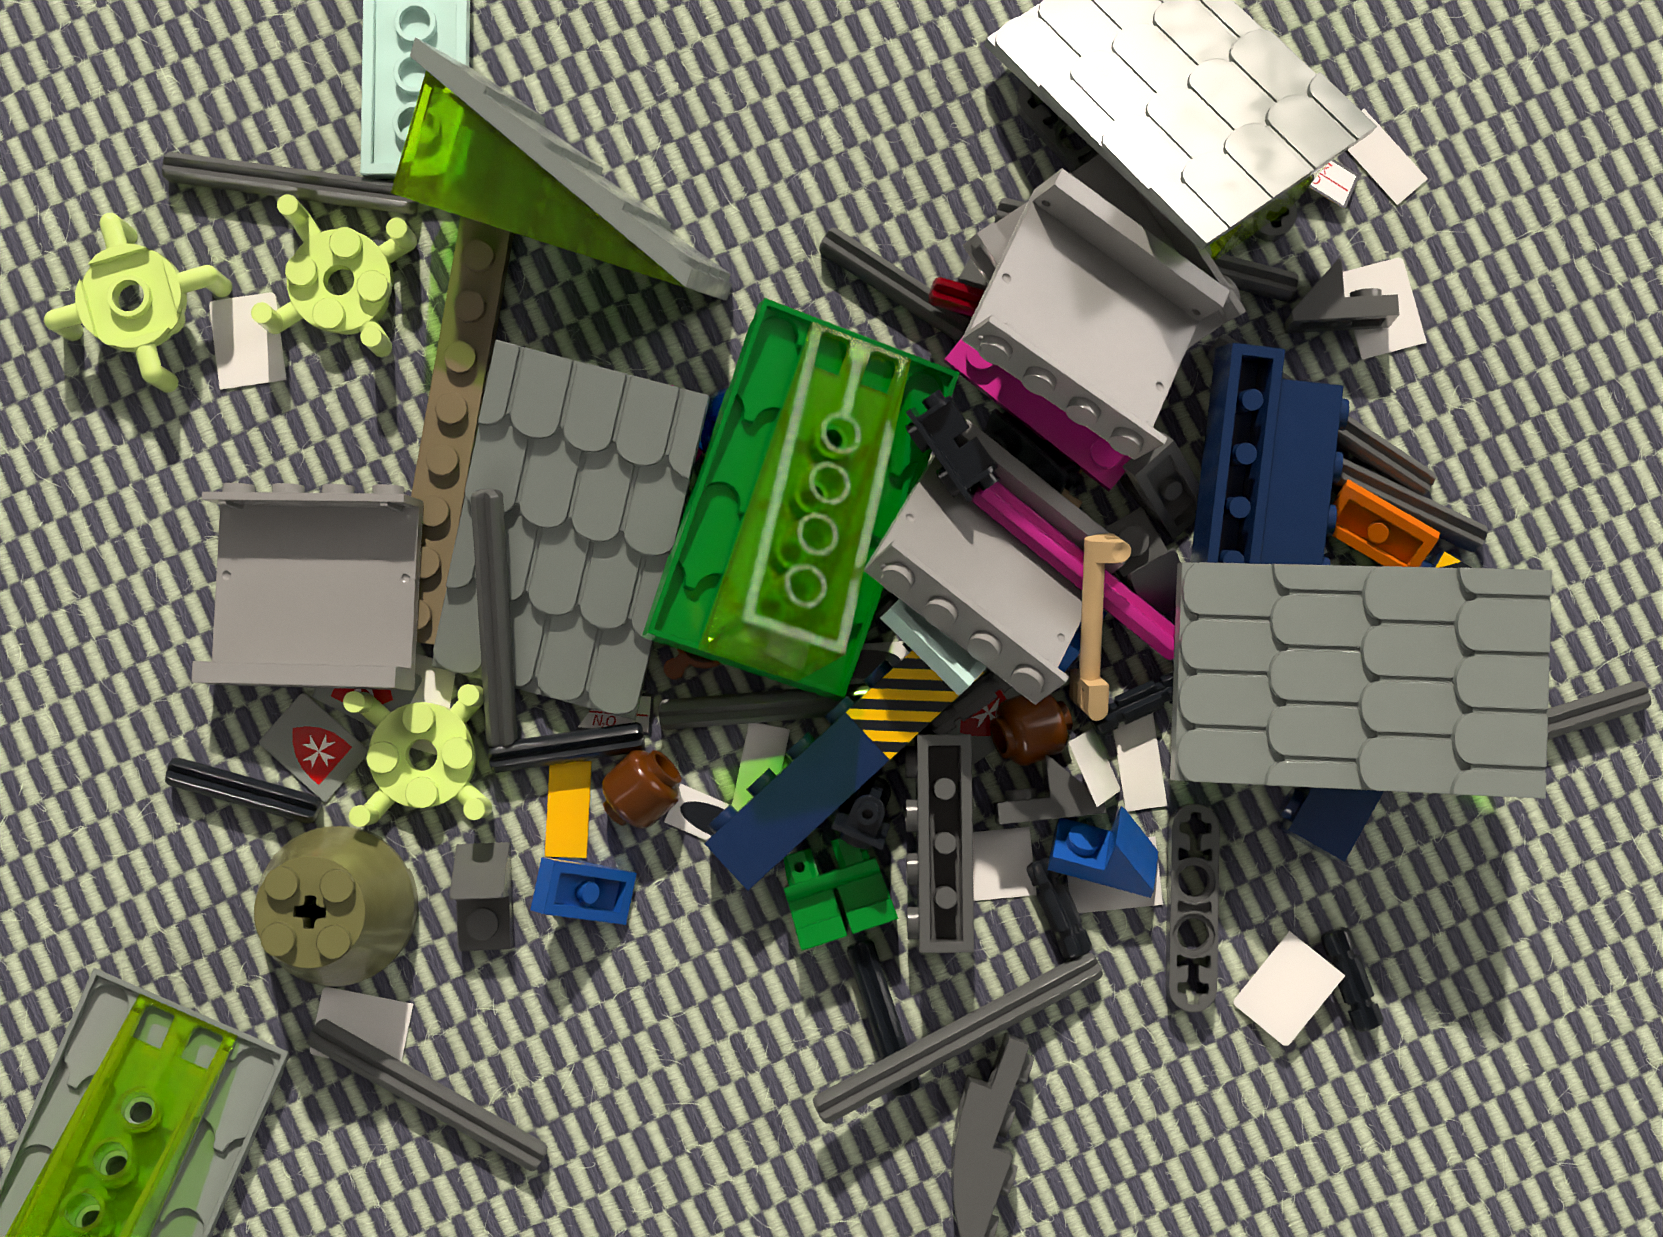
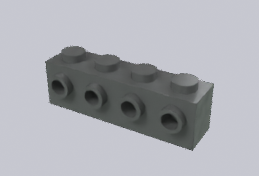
M971 734L916 735L915 746H905V777L915 778L916 800H906V832H916V853H906L907 886L917 885V907H907V939H917L919 953H974Z

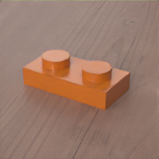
M1347 479L1331 504L1336 505L1337 508L1336 526L1332 536L1383 566L1419 567L1439 540L1440 532Z

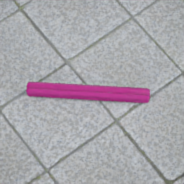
M998 481L982 491L980 486L976 489L972 499L976 506L1082 591L1084 551ZM1105 569L1103 609L1167 660L1174 659L1175 625Z

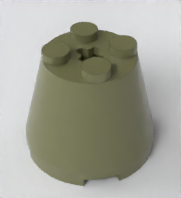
M350 826L317 828L290 840L270 860L262 874L256 893L254 905L255 927L263 949L290 974L306 982L322 986L351 985L381 972L407 946L417 920V887L410 868H407L399 854L382 840V837L365 829ZM312 899H316L317 906L326 908V914L316 909L305 910V905L310 904Z

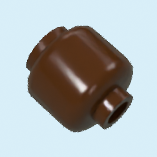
M1021 694L1004 700L999 704L996 709L995 718L990 721V734L996 750L1003 758H1010L1018 765L1028 766L1044 760L1045 755L1053 757L1060 754L1067 745V731L1072 730L1073 722L1066 704L1063 701H1056L1051 694L1036 705Z
M634 750L604 777L602 789L606 800L603 802V807L608 816L621 826H625L628 823L641 829L649 828L678 802L680 798L678 784L682 780L681 775L674 764L661 752L652 750L648 753L644 750Z

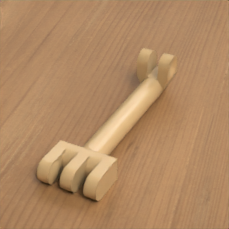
M1113 533L1097 534L1084 538L1079 669H1070V699L1094 721H1099L1106 717L1109 702V684L1100 677L1105 563H1122L1131 555L1130 545Z

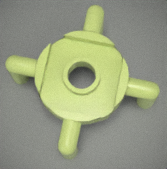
M285 194L281 196L277 201V208L293 225L303 241V244L298 248L294 256L288 260L285 267L287 290L291 301L276 311L267 303L259 302L252 307L251 316L253 320L272 334L283 332L303 318L313 327L331 333L352 335L360 332L362 343L376 356H388L392 351V343L378 321L386 313L390 304L388 301L391 296L392 286L394 287V274L391 263L416 247V235L401 218H392L388 221L386 232L391 239L380 246H377L367 236L348 227L321 232L310 213L293 195ZM342 269L351 271L354 275V284L351 290L343 295L331 294L328 289L330 276Z
M106 213L100 218L99 222L106 249L96 254L88 263L90 267L85 273L83 280L79 279L75 290V303L48 311L44 316V323L48 329L69 341H77L82 337L83 327L81 324H83L97 339L111 348L135 352L142 378L163 392H173L178 386V378L175 374L161 366L156 347L183 328L188 292L206 287L217 297H226L232 291V283L211 265H203L179 273L177 268L163 255L144 246L134 244L137 241L138 235L133 227L118 215ZM130 285H140L144 292L141 305L135 310L123 311L119 305L121 292Z
M470 684L463 685L458 690V701L451 709L434 703L416 702L401 706L390 712L370 693L351 691L345 695L343 699L345 709L349 712L361 713L376 727L369 744L366 759L373 779L379 789L364 805L355 806L350 810L349 821L352 825L363 827L375 824L395 802L413 808H428L441 805L456 798L464 806L463 812L468 819L477 820L490 815L492 812L491 801L470 783L475 771L476 750L473 733L466 723L484 704L482 687ZM422 739L431 742L437 750L435 764L425 771L415 768L409 758L412 745Z

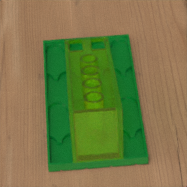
M764 298L758 304L754 318L749 325L730 386L725 392L696 484L691 490L671 554L667 558L642 637L713 661L716 660L719 663L762 677L765 676L768 679L811 693L813 692L835 701L845 698L884 588L879 582L868 575L864 569L927 467L932 453L931 448L923 453L910 437L905 426L912 421L906 411L915 407L919 414L922 415L927 409L921 401L937 390H940L945 398L949 395L952 396L960 372Z

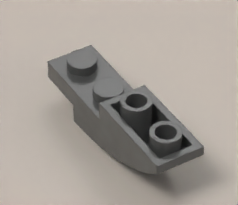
M1005 1032L988 1081L986 1082L967 1075L958 1104L951 1152V1191L960 1237L995 1236L999 1217L992 1213L999 1194L1006 1197L1009 1195L1017 1173L1018 1166L1011 1163L1013 1155L1009 1147L995 1141L997 1135L1005 1138L1010 1130L1016 1107L1009 1105L1015 1085L1025 1086L1033 1066L1034 1056L1027 1054L1030 1045L1025 1039Z

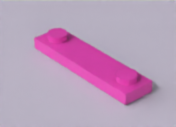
M961 339L944 359V363L953 370L960 372L963 378L1071 462L1078 464L1080 470L1108 492L1125 473L1122 466L1131 457L1115 451L1108 441L1088 427L1075 423L1066 415V412L1049 400L1027 390L1020 380L1000 366L984 360L978 351Z

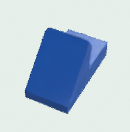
M1121 806L1111 831L1059 818L1054 829L1047 870L1151 898L1154 892L1159 851L1127 810Z
M541 857L530 910L545 915L626 925L637 873L559 857L558 859Z

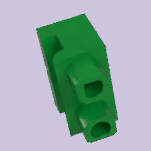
M840 837L831 840L839 868L822 874L818 872L811 847L784 857L785 874L789 884L784 887V892L790 907L801 951L847 936V930L833 891L834 888H837L852 934L898 919L875 856L869 857L867 850L854 847Z

